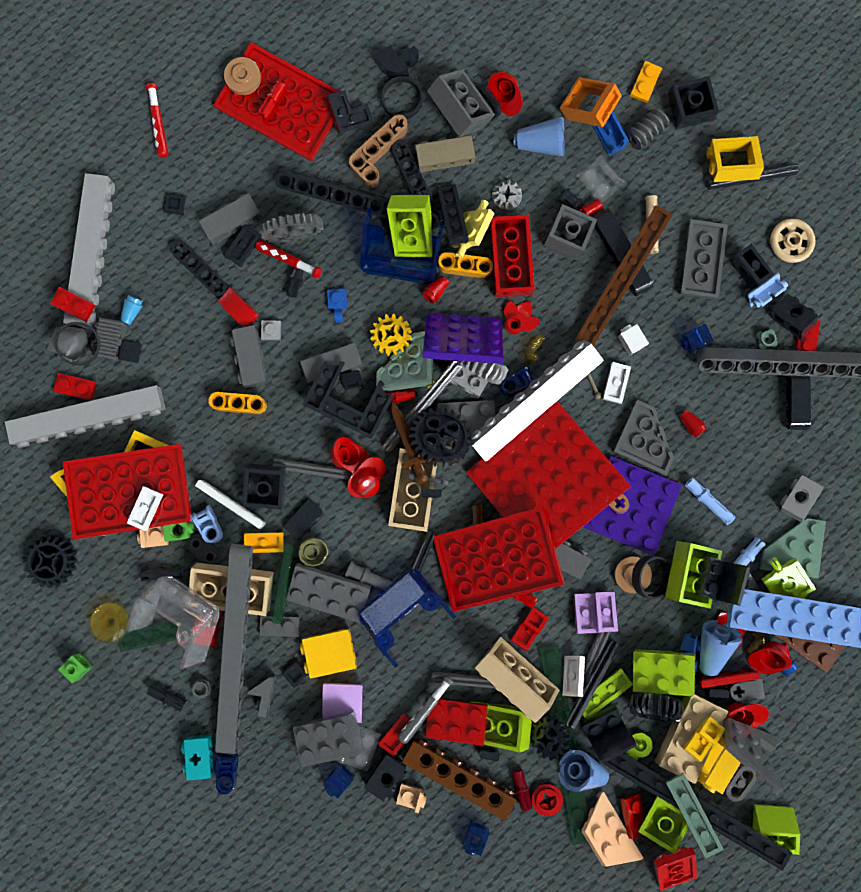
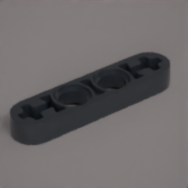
M403 140L394 142L392 153L411 195H420L419 192L422 190L423 195H429L431 205V193L408 144ZM398 146L404 148L403 152L405 157L403 159L401 153L399 151L396 152ZM406 162L413 164L411 171L403 169V165ZM413 179L421 181V185L418 188L411 186L410 183Z
M181 240L172 242L170 245L172 255L214 296L221 298L228 290L227 284L185 242ZM176 246L182 247V250L187 255L184 257L180 252L175 253L177 251ZM196 258L198 260L197 265L189 267V259ZM204 271L211 272L209 280L201 279V274ZM213 281H215L219 286L223 284L222 292H215L217 289L212 284Z

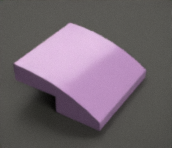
M615 592L573 595L576 634L618 631Z
M324 683L323 718L355 711L357 722L362 723L363 684Z

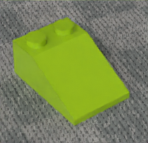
M391 195L387 212L395 257H432V218L429 195Z
M470 701L472 703L488 705L485 745L519 753L529 749L532 720L527 718L517 706Z

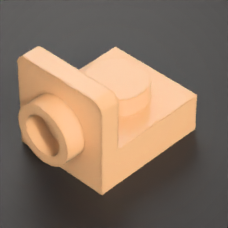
M162 526L148 528L147 531L141 529L137 534V540L141 544V548L169 545V541L165 542Z
M401 783L396 804L413 808L415 812L419 813L420 807L424 808L427 796L424 795V789Z

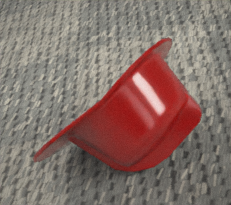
M506 72L494 73L488 81V88L499 101L502 108L501 111L509 117L515 116L520 112L523 105L518 80L515 76Z
M347 437L338 438L333 448L329 450L333 464L339 468H345L352 473L358 469L362 462L370 458L364 448Z
M370 457L361 463L348 480L347 488L351 495L364 498L371 497L377 493L380 487L379 481L386 471L383 460L378 457Z
M775 641L766 643L762 649L749 655V665L758 672L768 675L791 668L792 661L788 644Z
M734 702L727 706L728 714L725 720L731 718L756 728L767 721L769 711L762 704L745 705L741 702Z

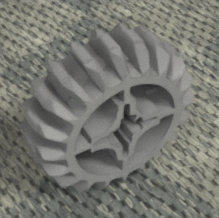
M458 361L472 373L493 384H501L508 372L507 367L503 364Z

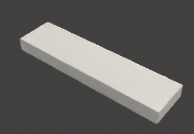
M198 480L196 483V487L257 528L262 529L266 524L264 520L206 481Z

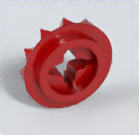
M549 783L540 784L534 790L531 797L533 808L543 816L555 815L563 804L562 793L556 786ZM543 793L547 794L548 797L552 796V799H550L551 807L546 802L542 803V800H544Z

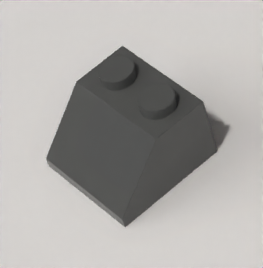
M562 204L544 246L579 260L586 248L597 219Z

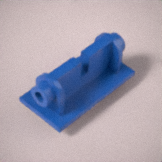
M686 633L683 636L681 650L695 653V671H697L699 660L696 659L697 652H700L701 648L700 636L697 635L695 639L693 638L694 634Z

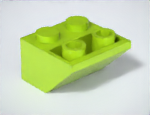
M754 804L752 828L789 849L792 854L799 855L800 831L794 808Z

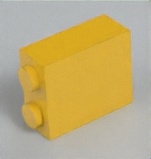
M350 628L305 637L302 639V643H300L302 655L305 654L306 662H304L305 673L309 674L310 679L357 668Z

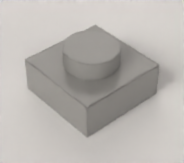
M261 321V340L281 341V321Z

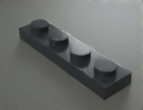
M456 184L437 186L449 245L467 243L468 233Z

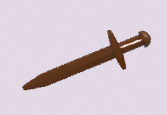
M392 402L393 418L410 459L402 463V468L414 467L418 477L417 482L424 484L427 482L428 476L424 474L421 464L426 462L427 458L420 460L418 454H414L415 447H410L412 441L409 440L410 433L403 415L396 404Z

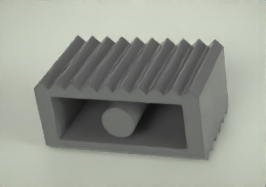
M99 318V322H96L94 328L100 340V350L96 357L119 362L121 342L124 341L127 324ZM96 336L95 340H93L90 345V351L92 355H94L97 350L98 343Z

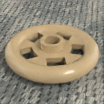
M786 219L774 227L770 236V245L772 251L779 259L788 263H798L807 259L813 252L815 235L812 228L804 221ZM796 227L803 230L801 235L794 231ZM784 228L789 231L785 236L780 233ZM790 238L794 239V244L790 243ZM802 240H807L806 248L801 247ZM783 241L785 249L781 250L778 242ZM797 249L798 255H790V250Z

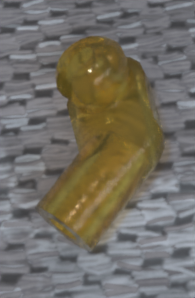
M537 335L528 345L525 358L530 363H534L539 358L535 351L545 341L543 336Z
M751 631V634L755 637L754 642L746 649L749 654L760 650L764 646L765 633Z

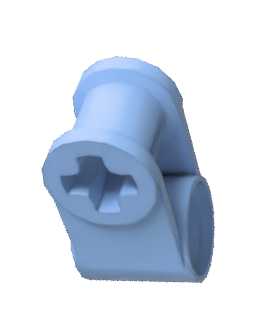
M209 505L206 506V509L196 514H191L192 520L204 541L217 543L222 539V529ZM211 529H215L217 533L214 539L209 537Z

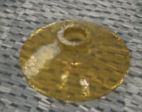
M116 603L100 605L94 610L90 619V628L93 635L103 642L119 640L125 635L129 627L128 613L121 605ZM111 618L115 621L113 626L109 624Z

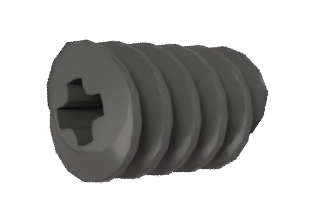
M653 108L650 113H647L644 118H641L633 127L627 130L628 139L637 150H641L642 145H647V140L652 141L653 135L658 136L659 131H664V126L668 127L670 125L668 117L661 110Z

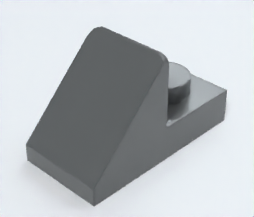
M271 675L247 692L250 695L261 696V698H258L256 710H259V717L266 718L269 713L275 675Z

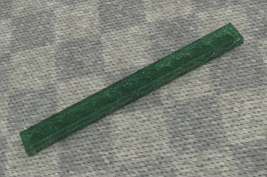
M559 645L539 648L544 676L560 690L550 708L551 719L557 717V722L563 721L562 727L564 729L568 728L566 735L571 736V739L567 740V742L571 746L567 748V751L577 750L574 731L565 725V721L570 714L568 696L562 695L564 672ZM563 786L572 844L588 843L582 833V828L588 820L584 791L573 792Z

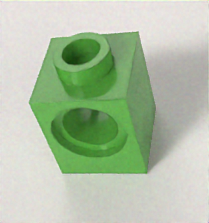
M193 522L179 524L183 527L182 534H178L175 531L177 524L162 526L165 542L190 538L192 533H194Z
M79 652L72 655L58 670L71 683L79 681L93 665Z

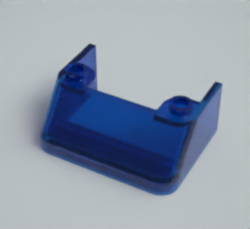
M369 208L363 225L361 270L366 274L421 284L432 283L436 275L445 221L440 222L438 235L432 236V257H395L393 242L385 240V231L379 226L371 225L373 208Z
M411 569L404 573L366 605L358 615L362 627L376 647L395 668L398 666V663L393 653L389 650L394 643V636L389 628L414 607L420 604L424 610L433 611L442 605L453 619L456 617L448 604L421 572L416 569Z

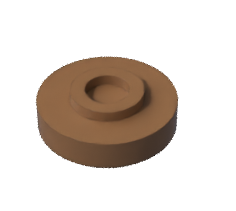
M239 57L227 64L224 71V79L232 92L238 95H248L259 87L261 73L253 60Z
M625 557L617 563L614 569L615 582L625 592L637 593L632 585V572L635 564L640 559L639 557ZM648 564L644 567L641 576L643 590L649 586L652 577Z

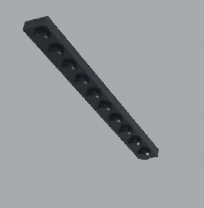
M622 753L602 763L679 809L666 784V781L669 779L626 753ZM696 795L713 830L778 869L784 870L792 855L789 849Z

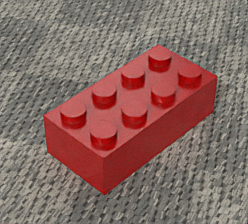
M529 215L492 217L489 227L495 298L533 295L535 285Z

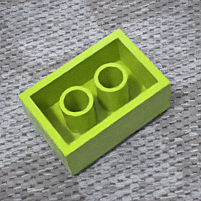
M676 541L665 598L711 609L713 599L697 595L696 592L705 557L709 556L721 560L722 551Z
M635 649L633 659V692L694 696L695 653Z

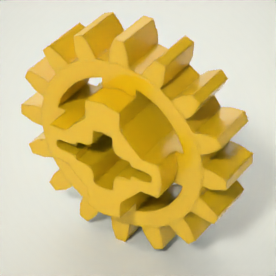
M386 314L384 320L379 317L380 323H373L376 329L370 330L371 334L374 335L370 339L372 342H375L373 344L375 349L379 348L381 354L386 351L387 356L391 352L396 356L398 350L404 352L403 346L409 347L407 340H412L411 335H409L412 332L411 328H407L409 326L408 322H403L402 316L397 319L395 314L392 315V318H389ZM401 328L403 329V337L399 334ZM379 333L383 335L382 342L379 340Z

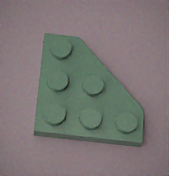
M425 331L413 333L411 335L412 340L408 341L409 347L403 346L404 352L398 350L397 355L393 354L387 365L377 371L376 386L379 380L383 381L385 385L382 386V389L386 392L433 385V359L423 358Z
M805 518L802 523L799 522V524L762 550L760 569L773 571L774 568L769 563L770 559L773 561L772 558H777L780 565H784L795 558L808 577L819 578L826 521Z

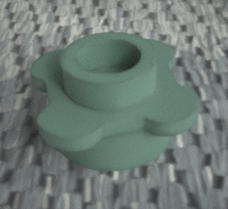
M769 329L766 332L760 331L756 334V338L760 343V349L777 346L774 330Z

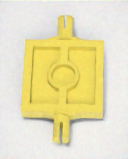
M481 200L478 209L475 211L463 213L468 233V242L451 245L454 248L459 247L455 254L458 258H463L466 249L472 246H479L494 215L492 210L486 209L489 204L486 200Z

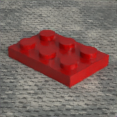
M439 698L438 703L428 715L426 738L484 746L488 705Z
M682 847L673 854H662L654 860L656 880L660 891L697 878L696 854L693 847Z

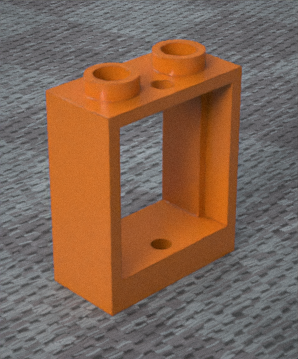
M578 77L560 109L566 119L570 121L603 127L622 95L615 83ZM587 94L600 96L591 112L578 109Z

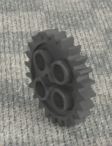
M304 213L286 215V217L278 216V219L272 218L271 221H266V223L260 226L262 238L274 243L278 241L286 243L312 238L317 233H321L324 228L320 216L304 215Z

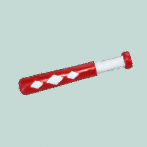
M155 83L146 84V90L149 92L151 103L150 112L156 152L158 157L165 158L168 156V147L161 111L157 102V85Z
M258 240L255 244L257 251L296 269L304 270L312 274V277L316 279L322 273L320 267H312L302 262L301 259L263 240Z

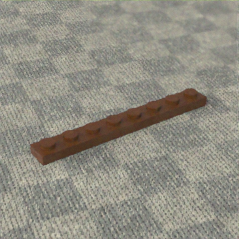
M655 205L575 339L577 342L586 340L594 347L672 218V213Z

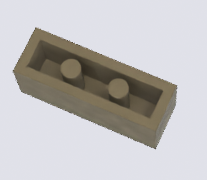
M464 135L453 139L441 138L436 142H420L416 145V156L420 172L474 164L475 152L472 136Z

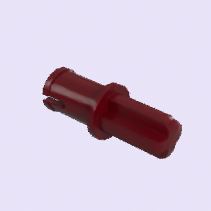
M524 770L512 771L511 775L516 788L514 792L517 793L521 810L528 811L532 809V803L528 792L530 788L526 784Z

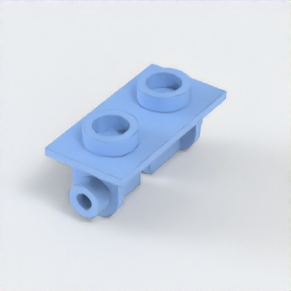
M779 273L768 278L763 284L748 294L750 306L754 305L755 308H762L772 300V296L769 294L776 297L786 290V287H788L787 282L784 280L780 281Z

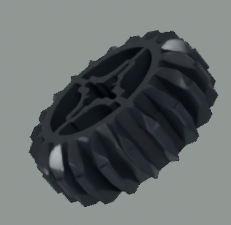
M48 535L47 538L42 536L40 541L34 540V546L30 545L27 547L30 553L23 554L25 557H28L27 560L22 562L28 566L24 568V571L30 572L27 578L34 577L32 583H39L40 587H45L46 585L48 588H52L53 585L56 587L60 586L61 582L66 583L68 581L67 577L73 576L70 570L74 571L77 569L75 566H72V563L78 562L77 559H72V556L77 554L76 552H70L73 545H67L68 540L63 539L61 541L60 536L54 538L53 535ZM49 545L54 546L59 552L52 554L45 547ZM39 556L40 562L37 565V557ZM48 558H53L52 562H50L52 565H47L48 561H50ZM63 558V567L61 568L60 560ZM48 569L55 576L47 577L41 572Z
M635 693L631 695V700L629 701L630 713L640 718L664 722H678L682 720L683 702L676 698L653 693Z

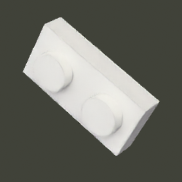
M615 362L611 363L603 400L622 404L631 369L630 366Z
M143 486L127 523L147 531L163 494Z
M565 656L563 696L583 697L585 657Z

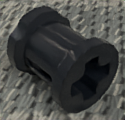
M567 188L559 198L558 203H563L572 209H576L583 199L577 198Z

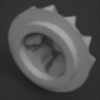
M507 180L495 185L492 192L495 205L503 210H512L520 204L522 192L516 182ZM507 188H509V193L513 194V196H509L506 202L505 195H502V193H505Z

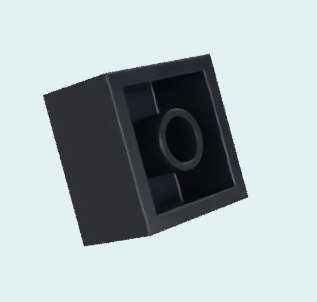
M710 76L673 84L667 94L677 129L713 121L719 113Z
M247 464L244 472L242 506L282 510L287 467Z

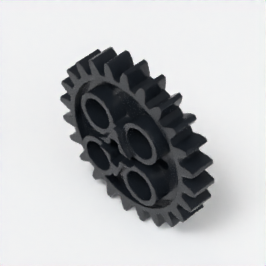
M437 407L435 412L432 408H429L428 414L423 410L421 416L417 415L415 421H412V427L409 430V440L412 441L410 447H416L414 454L420 453V460L427 458L426 464L433 461L434 467H436L437 463H440L443 468L447 462L449 466H452L453 461L458 464L460 458L464 459L466 453H468L472 443L470 440L472 434L468 433L470 427H464L466 420L460 421L461 415L453 416L454 410L449 414L447 413V408L443 412L440 411L439 407Z

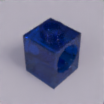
M706 324L681 335L682 339L680 340L683 349L687 350L688 353L714 341Z
M339 763L324 781V790L330 796H335L338 799L353 782L354 775Z
M470 821L462 842V847L467 854L482 856L490 834L489 828ZM477 836L480 838V841L472 843L470 839Z

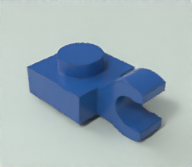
M346 289L327 290L328 309L334 310L336 323L343 322L342 309H348Z

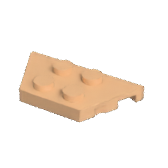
M599 792L596 796L598 800L595 807L591 808L588 820L582 828V833L601 865L607 867L642 860L643 856L634 841L629 839L625 826L605 793Z

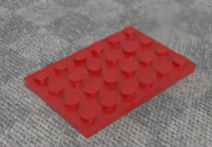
M250 42L242 57L249 58L257 64L261 73L259 87L251 94L238 95L232 92L226 84L215 101L214 108L312 162L334 125L326 96L340 91ZM276 81L282 82L286 86V90H284L279 98V104L274 106L267 118L262 117L258 113V109L264 102L265 95L269 94Z
M182 444L63 462L73 540L141 530L128 524L127 521L143 486L163 494L149 528L192 522Z
M544 506L437 535L433 538L453 612L565 584Z

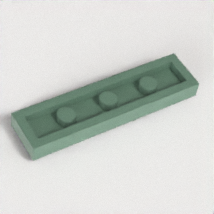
M684 772L667 780L666 784L705 858L724 850Z

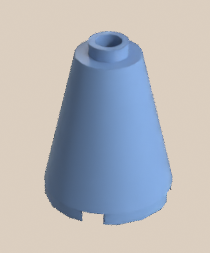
M563 117L519 129L517 134H514V146H518L519 150L564 156Z
M717 620L704 622L701 633L699 668L708 677L717 676L742 640L740 638V631L736 628L727 627L725 622L723 625L717 624Z
M570 750L563 755L559 762L561 767L558 777L561 784L570 791L580 792L606 785L609 780L608 770L584 751Z

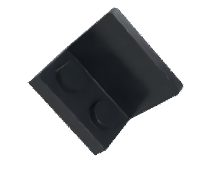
M706 556L696 594L740 606L750 567Z
M615 704L580 721L601 763L637 746Z

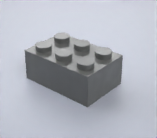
M463 69L438 76L427 90L459 137L483 129L495 116Z
M355 711L302 722L293 727L301 767L354 757L364 751Z

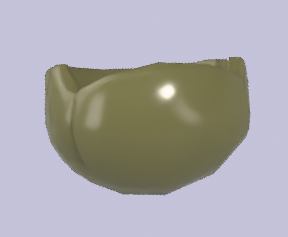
M315 537L304 540L298 549L300 561L306 566L311 567L323 564L329 553L327 544ZM314 548L317 550L316 556H314Z

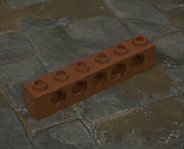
M420 737L418 740L413 738L402 758V763L506 822L517 802L516 795H514L515 792L507 786H504V788L498 786V782L489 776L487 778L480 776V771L473 767L466 768L463 766V762L456 757L451 759L445 756L446 752L442 749L429 747V743ZM423 754H429L431 759L428 762H424L420 757ZM445 763L448 765V769L440 771L438 766ZM458 773H462L465 775V779L457 781L455 776ZM475 783L482 784V788L478 791L473 790L472 786ZM492 793L500 795L497 800H491L489 796Z

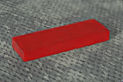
M751 668L720 673L713 677L701 676L696 679L698 686L707 688L760 679V674Z

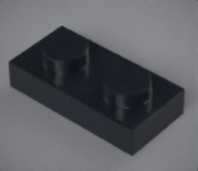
M244 225L224 256L239 267H242L255 248L256 242L262 238L261 234Z

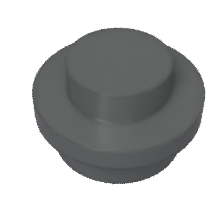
M206 679L196 680L191 688L193 695L199 699L206 698L212 689L210 682Z

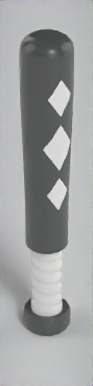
M447 675L443 677V682L433 695L428 697L399 733L398 739L402 743L406 744L409 742L438 703V699L447 687L453 685L454 681Z

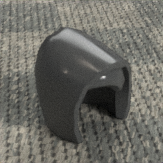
M56 327L47 349L50 352L57 353L54 339L61 327ZM65 328L59 335L57 342L60 354L66 360L76 362L87 347L88 335L83 328Z

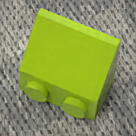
M656 797L638 832L668 851L675 853L689 826L681 810Z

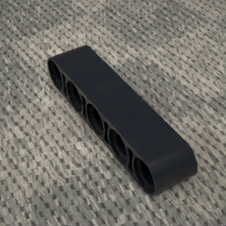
M606 208L592 217L597 219L595 230L601 240L605 241V247L609 254L613 255L615 258L614 262L619 267L630 249L631 243L612 211ZM644 266L641 267L630 285L634 291V296H639L653 288L652 279Z

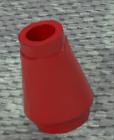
M441 276L424 288L423 297L431 304L438 302L449 285V281L444 276Z
M688 410L679 416L689 434L695 438L707 429L705 422Z

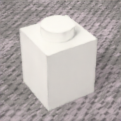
M637 324L633 327L628 325L620 330L621 334L618 338L629 356L649 344Z

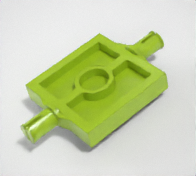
M772 558L773 561L770 559L769 563L774 570L761 579L770 593L805 598L809 593L816 590L795 558L784 565H780L777 558Z

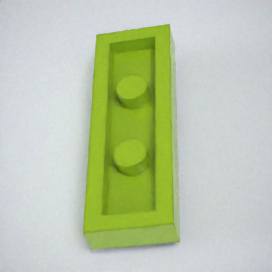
M621 668L599 683L583 713L585 718L597 713L633 685Z

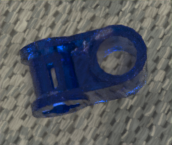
M525 367L505 378L500 384V392L504 396H512L527 389L534 380L529 371L530 367ZM507 382L511 383L514 387L513 391H507L504 384Z
M234 754V756L217 755L216 789L220 794H229L237 784L238 754ZM223 779H228L231 787H225L222 783Z

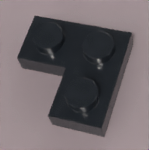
M345 90L326 96L338 134L374 123L368 104L351 109Z

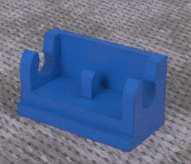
M613 111L603 127L593 126L608 156L624 149L629 142Z

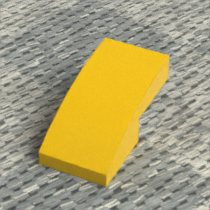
M708 716L687 741L683 750L698 762H702L711 746L717 744L726 729Z

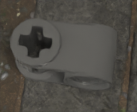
M762 677L757 680L726 684L724 687L729 690V698L736 701L765 698Z

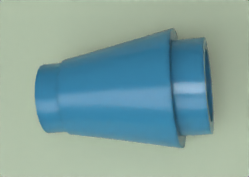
M128 295L127 299H124L120 321L131 325L143 307V301Z

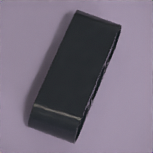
M787 376L786 400H788V406H786V419H788V425H786V428L788 430H808L811 424L810 376Z

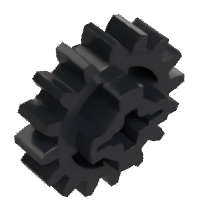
M548 715L541 717L536 723L532 724L534 728L531 729L533 736L530 737V740H534L532 747L538 748L537 754L542 752L544 759L549 757V760L552 761L555 758L563 757L568 752L567 748L571 744L567 740L571 739V736L566 735L568 728L564 729L562 727L563 721L558 723L557 717L551 719V716Z

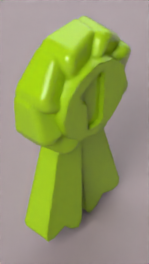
M643 732L632 734L637 746L624 753L638 760V757L648 756L653 749L651 738Z

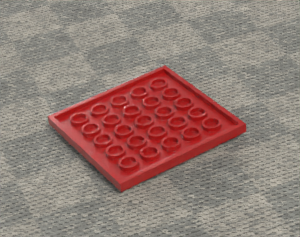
M558 401L488 461L482 458L466 472L502 517L544 506L555 549L631 487Z

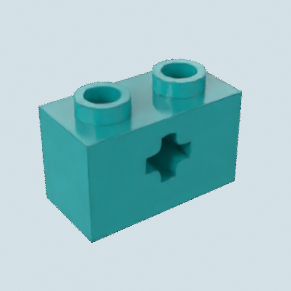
M211 734L188 736L181 746L182 754H185L183 773L184 775L186 774L187 781L211 778L214 775ZM196 753L197 757H201L199 761L193 757Z

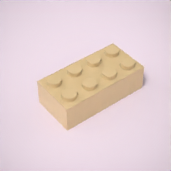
M400 449L388 526L427 532L432 498H423L422 490L433 489L434 482L427 481L424 484H420L416 478L413 480L409 479L408 474L410 472L416 474L414 467L402 468V463L410 459L406 449ZM430 461L428 464L426 462L422 463L421 466L424 474L430 478H435L437 465L434 467L433 461Z
M196 563L191 568L187 606L225 611L228 566ZM251 570L248 614L267 615L270 610L274 572Z
M502 637L494 643L475 667L482 677L490 681L496 690L502 692L513 705H516L534 723L551 708L560 691Z
M694 694V696H684L682 700L684 709L682 720L672 722L655 762L660 767L676 775L684 772L687 780L696 784L712 746L702 762L695 760L683 750V747L708 716L722 726L728 711Z

